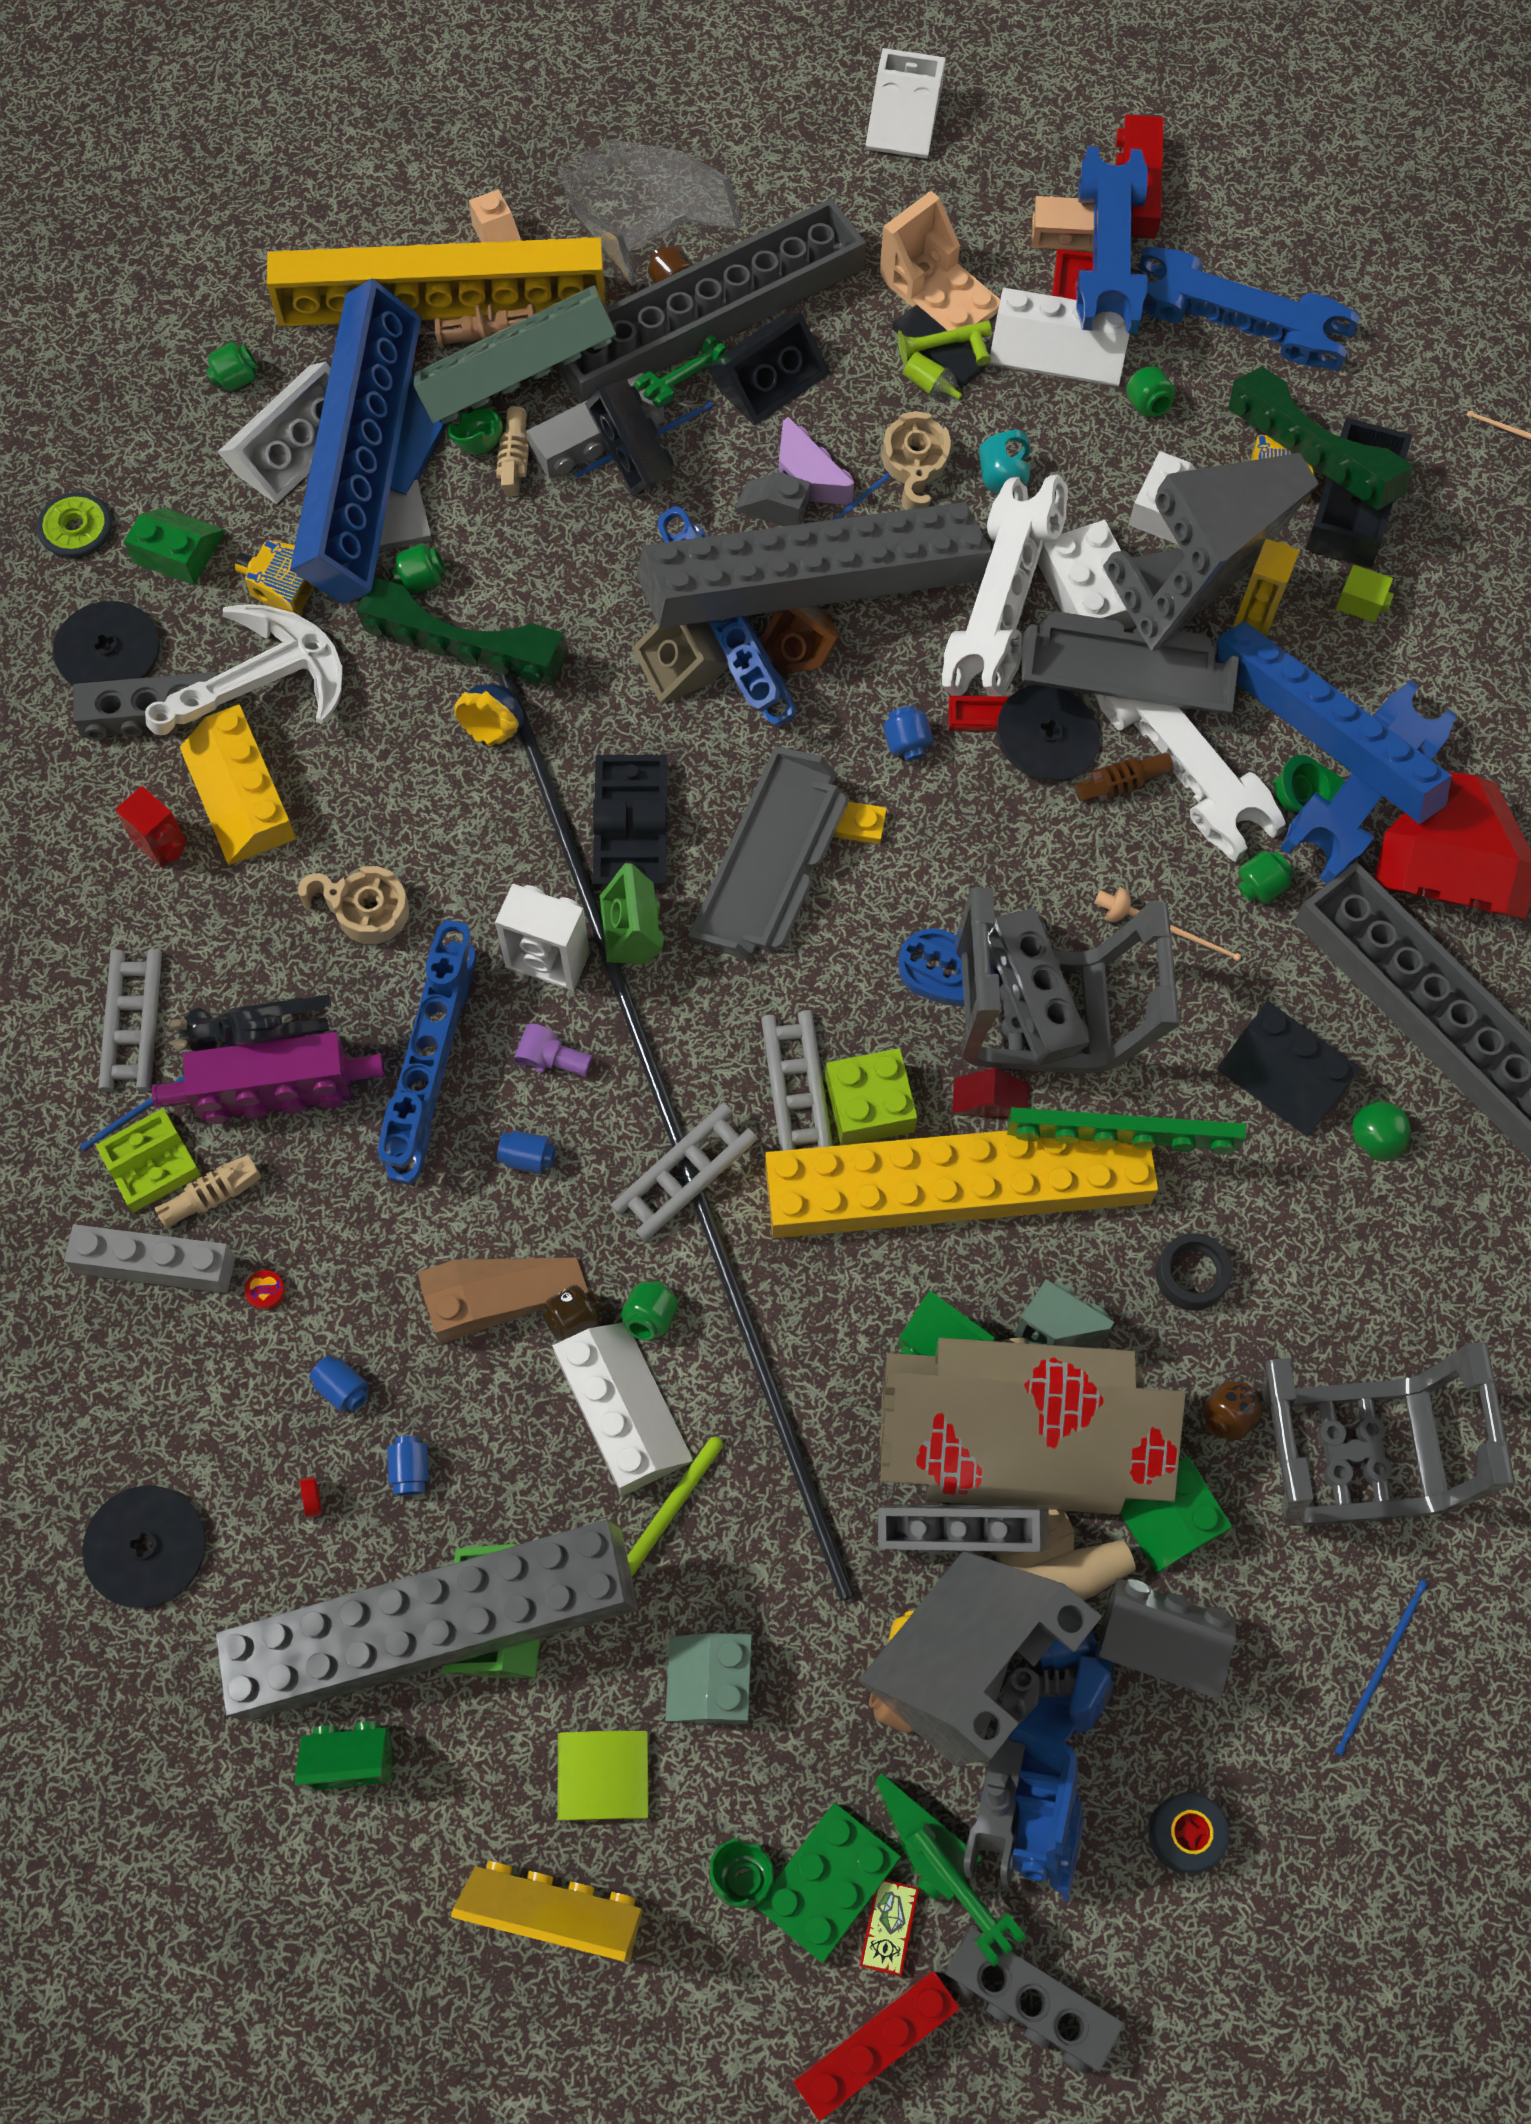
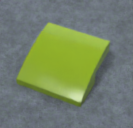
M164 1108L95 1145L132 1213L202 1176Z
M647 1731L558 1733L557 1821L648 1818Z

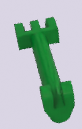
M709 335L702 345L701 355L660 379L649 371L640 376L633 386L636 387L638 392L645 389L643 396L648 400L656 397L653 404L660 409L671 402L675 393L671 389L672 387L706 368L708 364L723 355L727 347L722 343L715 347L717 339L713 335Z
M923 1822L915 1832L910 1833L904 1839L915 1853L923 1852L983 1932L973 1942L987 1961L994 1967L1000 1962L998 1955L990 1948L994 1942H996L1005 1955H1008L1013 1948L1003 1934L1009 1931L1013 1939L1019 1944L1026 1939V1936L1008 1913L1005 1912L997 1920L993 1917L935 1841L936 1835L926 1822Z

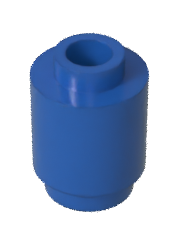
M513 1130L512 1133L503 1132L498 1146L497 1161L505 1163L507 1168L543 1174L545 1168H552L556 1147L550 1145V1137Z
M332 1355L324 1357L316 1364L309 1375V1379L314 1383L313 1388L340 1413H345L348 1410L351 1412L358 1410L368 1398V1393L366 1392L369 1385L368 1382L341 1358L335 1359Z
M419 1436L396 1437L395 1444L387 1446L388 1484L393 1486V1495L424 1494L425 1484L429 1483L427 1443L419 1442Z
M1092 1630L1075 1652L1069 1650L1058 1639L1055 1640L1038 1661L1041 1671L1050 1669L1052 1672H1055L1054 1670L1061 1671L1078 1667L1081 1656L1091 1657V1654H1095L1097 1648Z

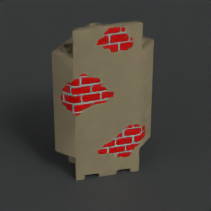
M939 1338L935 1356L887 1353L881 1400L880 1482L926 1485V1501L957 1504L1049 1506V1510L1120 1514L1125 1500L1143 1499L1175 1502L1186 1391L1143 1389L1142 1367L1135 1366V1351Z

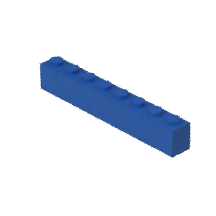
M1243 621L1218 637V663H1224L1231 656L1239 657L1236 683L1416 822L1422 823L1447 805L1451 774L1258 630Z

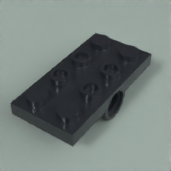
M596 755L595 799H593L594 890H605L625 863L633 864L654 884V890H666L667 755Z

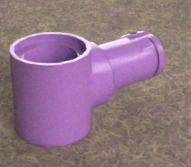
M527 1024L513 1060L523 1068L526 1065L537 1068L536 1072L540 1073L544 1072L546 1068L553 1069L557 1067L586 1077L592 1061V1055L562 1046V1041L557 1040V1034L544 1026Z

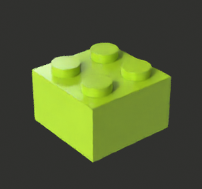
M900 1048L826 1062L825 1081L841 1145L857 1144L915 1132L917 1114Z

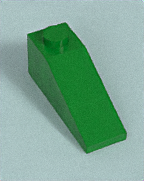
M880 1774L875 1780L874 1785L912 1871L920 1878L916 1886L935 1902L940 1897L950 1901L954 1896L952 1890L923 1852L915 1853L904 1838L910 1833L915 1832L923 1822H926L936 1835L935 1841L965 1880L964 1857L967 1845L883 1774ZM978 1856L977 1864L981 1860L980 1856Z

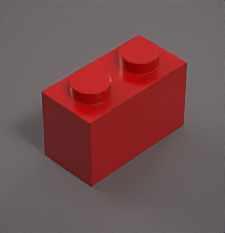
M143 786L139 787L114 809L131 841L158 866L162 867L168 861L173 862L182 855L184 847L188 843L172 811Z

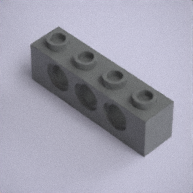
M217 672L73 684V722L82 737L92 740H102L107 735L123 734L128 737L140 736L143 732H151L146 725L144 711L150 704L165 702L169 695L197 682H205L217 676ZM223 703L218 705L214 711L203 715L198 720H193L186 724H175V727L168 734L175 733L178 729H196L205 717L224 710ZM119 709L115 713L109 714L111 711Z
M1035 908L995 917V925L991 932L988 933L989 948L1037 1066L1077 1056L1090 1042L1088 1038L1089 1032L1086 1023L1080 1019L1075 1007L1073 991L1066 985L1063 978L1059 957L1052 951L1044 922L1039 919ZM1021 949L1026 950L1030 956L1025 955ZM1035 982L1041 984L1044 990L1038 988ZM1048 1015L1053 1016L1058 1024L1052 1022Z
M889 1504L878 1507V1549L1042 1552L1049 1548V1506Z
M968 1927L943 1975L951 1979L948 1988L968 2001H971L974 1994L989 2003L986 2012L1006 2025H1009L1011 2019L1027 2028L1023 2036L1041 2048L1047 2050L1050 2043L1065 2052L1062 2061L1085 2075L1088 2067L1100 2072L1124 2023L1013 1952L1005 1955L996 1942L990 1948L998 1955L1000 1962L995 1966L1002 1971L1004 1982L998 1991H988L982 1984L981 1975L983 1970L991 1964L973 1942L981 1932L973 1927ZM1027 1989L1035 1990L1041 1998V2008L1033 2016L1024 2014L1019 2005L1020 1996ZM1066 2013L1073 2014L1079 2022V2032L1072 2040L1063 2039L1058 2031V2021Z

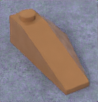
M577 1257L452 1260L418 1272L424 1300L440 1344L546 1309V1301L572 1285H578L585 1293L588 1292Z

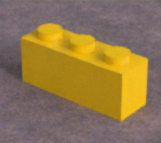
M1265 539L1233 628L1245 621L1267 637L1299 554V549L1290 547L1283 542Z

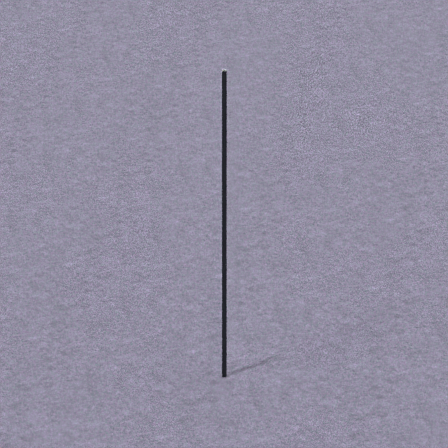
M497 673L501 686L509 688L514 693L522 708L524 723L519 730L521 741L673 1148L684 1138L683 1131L620 963L607 962L602 914L513 676L510 673L505 675ZM687 1157L678 1163L687 1184L698 1174L697 1169ZM703 1189L692 1199L693 1205L840 1601L847 1600L856 1596L705 1190Z

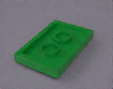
M834 1802L776 1878L766 1900L755 1907L824 1965L874 1897V1894L900 1862L901 1856Z

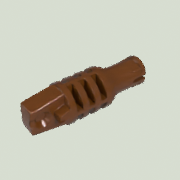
M1164 752L1141 761L1130 758L1090 772L1091 779L1074 784L1076 796L1081 800L1097 796L1098 802L1140 789L1145 785V781L1173 772V762L1169 753Z

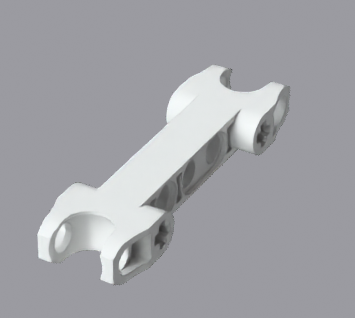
M1050 475L1047 477L1040 491L1029 500L1027 487L1021 483L1020 478H1009L993 502L988 517L987 531L990 539L995 543L966 631H954L951 634L944 652L942 685L951 696H961L964 694L972 678L981 671H983V687L990 692L991 696H1002L1007 691L1014 675L1019 669L1022 659L1023 636L1020 631L1016 630L1044 540L1059 538L1066 520L1068 488L1060 475ZM957 669V676H956V682H955V681H954V673H955V670Z
M1094 694L1102 712L1117 730H1123L1129 725L1134 724L1143 736L1147 735L1161 753H1169L1174 766V774L1186 788L1190 787L1196 794L1193 797L1197 800L1198 804L1190 809L1191 820L1206 839L1222 850L1232 861L1236 862L1243 858L1247 850L1245 839L1236 827L1237 822L1250 820L1258 823L1273 838L1282 833L1286 823L1270 790L1252 772H1248L1238 779L1179 707Z

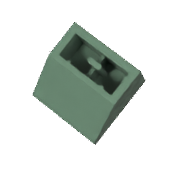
M1046 1279L1022 1315L1013 1338H1027L1029 1344L1100 1348L1114 1321L1108 1318L1109 1314L1100 1306L1093 1303H1088L1087 1305L1075 1298V1293L1068 1286L1060 1282H1054L1053 1284Z

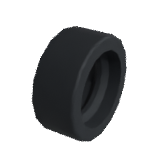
M1187 1233L1174 1238L1164 1248L1156 1265V1282L1162 1295L1173 1305L1185 1310H1203L1213 1306L1228 1290L1233 1277L1232 1260L1227 1250L1216 1239L1200 1233ZM1199 1251L1206 1254L1213 1261L1216 1267L1217 1278L1214 1285L1208 1291L1191 1293L1183 1290L1174 1281L1171 1266L1174 1259L1180 1253Z

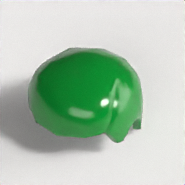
M489 407L477 408L469 413L462 412L460 414V423L457 426L449 424L448 432L455 445L466 454L481 456L496 446L503 433V424L499 415Z
M1374 1101L1360 1108L1352 1121L1355 1144L1362 1147L1369 1154L1370 1159L1393 1161L1404 1155L1410 1144L1411 1128L1409 1118L1400 1107L1393 1103Z
M732 1838L718 1846L710 1860L709 1881L714 1894L723 1903L739 1909H752L768 1897L774 1885V1866L760 1845L742 1841L740 1838ZM741 1869H750L749 1871L734 1877L737 1871Z

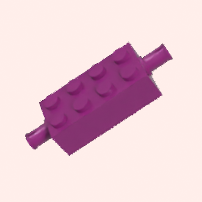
M337 1032L183 1053L185 1081L160 1085L153 1084L152 1099L156 1109L189 1104L190 1107L194 1108L201 1121H206L209 1124H223L229 1121V1117L242 1115L249 1119H259L267 1116V1112L282 1110L288 1114H295L304 1111L306 1106L320 1105L323 1108H336L341 1106L343 1101L352 1100V1081L385 1077L382 1053L348 1058Z

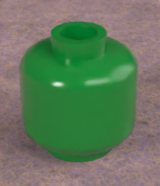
M231 341L209 354L208 363L210 368L206 369V373L216 388L222 386L226 391L234 392L253 382L256 378L255 370L259 367L246 344L240 346L237 342Z
M1154 366L1138 370L1130 378L1126 387L1128 400L1141 416L1147 418L1165 414L1172 406L1176 395L1175 387L1160 368Z
M424 543L398 553L395 558L396 568L392 569L396 584L405 586L414 595L442 583V574L446 573L445 564L438 550L435 547L430 548Z
M1263 850L1240 867L1238 875L1241 883L1237 885V888L1249 902L1256 899L1259 903L1267 905L1290 888L1292 884L1290 876L1293 874V870L1277 851L1270 853Z
M659 1281L641 1282L633 1287L621 1311L622 1321L626 1325L627 1331L637 1339L649 1341L660 1338L667 1333L678 1310V1302L669 1287Z

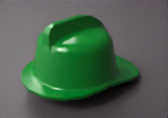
M1295 755L1288 759L1282 773L1272 781L1280 804L1292 813H1299L1315 792L1330 802L1345 783L1336 773L1307 755Z

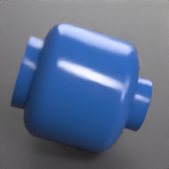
M906 706L888 714L889 719L883 724L890 753L894 756H904L905 761L924 757L926 755L925 749L933 743V735L926 713L916 710L915 706Z

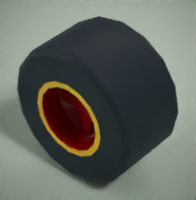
M1182 1793L1164 1800L1154 1810L1149 1821L1148 1839L1154 1855L1164 1866L1177 1873L1194 1874L1213 1868L1224 1857L1229 1844V1826L1224 1813L1214 1801L1201 1794Z

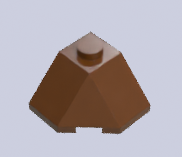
M815 605L776 611L760 642L773 667L780 675H786L823 667L840 637L830 616Z

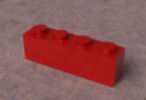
M1125 114L1123 128H1117L1115 148H1121L1120 153H1116L1114 166L1123 165L1129 161L1131 148L1142 150L1147 166V193L1144 207L1131 206V237L1156 239L1161 220L1164 117Z
M931 1970L792 2080V2082L820 2122L957 2012L960 2007L934 1970Z

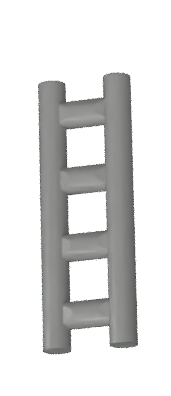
M149 949L147 951V960L144 962H125L124 951H110L98 1090L101 1092H113L114 1080L137 1079L136 1090L151 1091L162 961L161 950ZM145 976L144 995L122 996L123 977ZM142 1010L141 1030H119L120 1011ZM117 1045H139L138 1064L116 1065Z
M810 1010L799 1012V1024L777 1026L775 1015H765L761 1018L780 1151L795 1150V1145L818 1143V1147L833 1146L813 1013ZM801 1038L804 1058L782 1061L779 1041ZM807 1073L810 1093L787 1095L785 1075ZM812 1107L815 1128L793 1130L790 1110Z
M721 1103L610 1204L620 1216L630 1208L643 1222L635 1232L644 1242L649 1240L758 1140V1137L749 1128L739 1135L725 1121L733 1114V1111L726 1103ZM715 1131L728 1147L711 1161L697 1146ZM687 1157L700 1172L683 1187L669 1171L683 1158ZM658 1182L672 1198L654 1213L641 1197Z

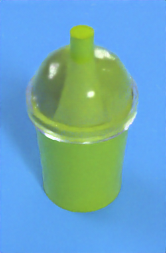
M915 352L902 373L905 377L927 392L933 400H946L951 396L958 400L961 398L962 394L956 390L957 379L952 370L942 367L919 352Z

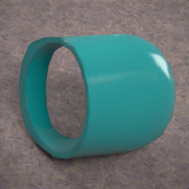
M1010 430L989 437L980 445L979 458L982 479L985 487L990 492L999 495L1004 483L1009 478L1019 477L1021 483L1024 486L1027 485L1030 478V466L1023 460L1029 456L1031 449L1029 437L1025 432ZM1015 440L1020 442L1023 448L1017 455L1011 458L1007 455L1006 444L1009 441Z

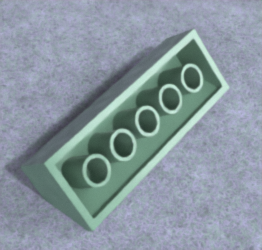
M595 285L415 372L414 387L432 423L441 420L444 424L460 416L459 411L470 405L472 409L485 405L490 401L489 396L499 391L502 394H507L521 386L519 382L530 376H532L533 380L545 376L551 371L550 366L562 361L563 365L576 361L581 357L580 352L587 348L593 347L594 350L605 347L612 342L611 337L616 335V332Z

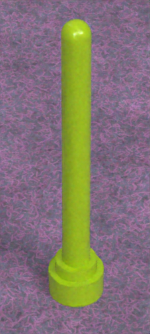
M711 1437L627 1555L631 1578L721 1451L723 1442L719 1437Z

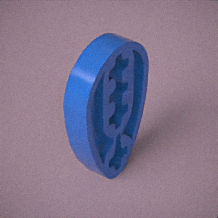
M935 928L924 929L911 935L904 942L899 953L898 972L902 982L913 993L931 1001L964 1007L962 960L956 954V936L948 931ZM917 949H921L924 959L919 958L916 962L911 961L910 952L915 953ZM933 957L939 958V965L941 967L935 966L933 970L927 968L926 960L931 961ZM950 965H954L957 975L952 974L949 978L944 977V969L942 968L947 969ZM990 966V972H991V974H995L994 971H993V969H992L991 966Z

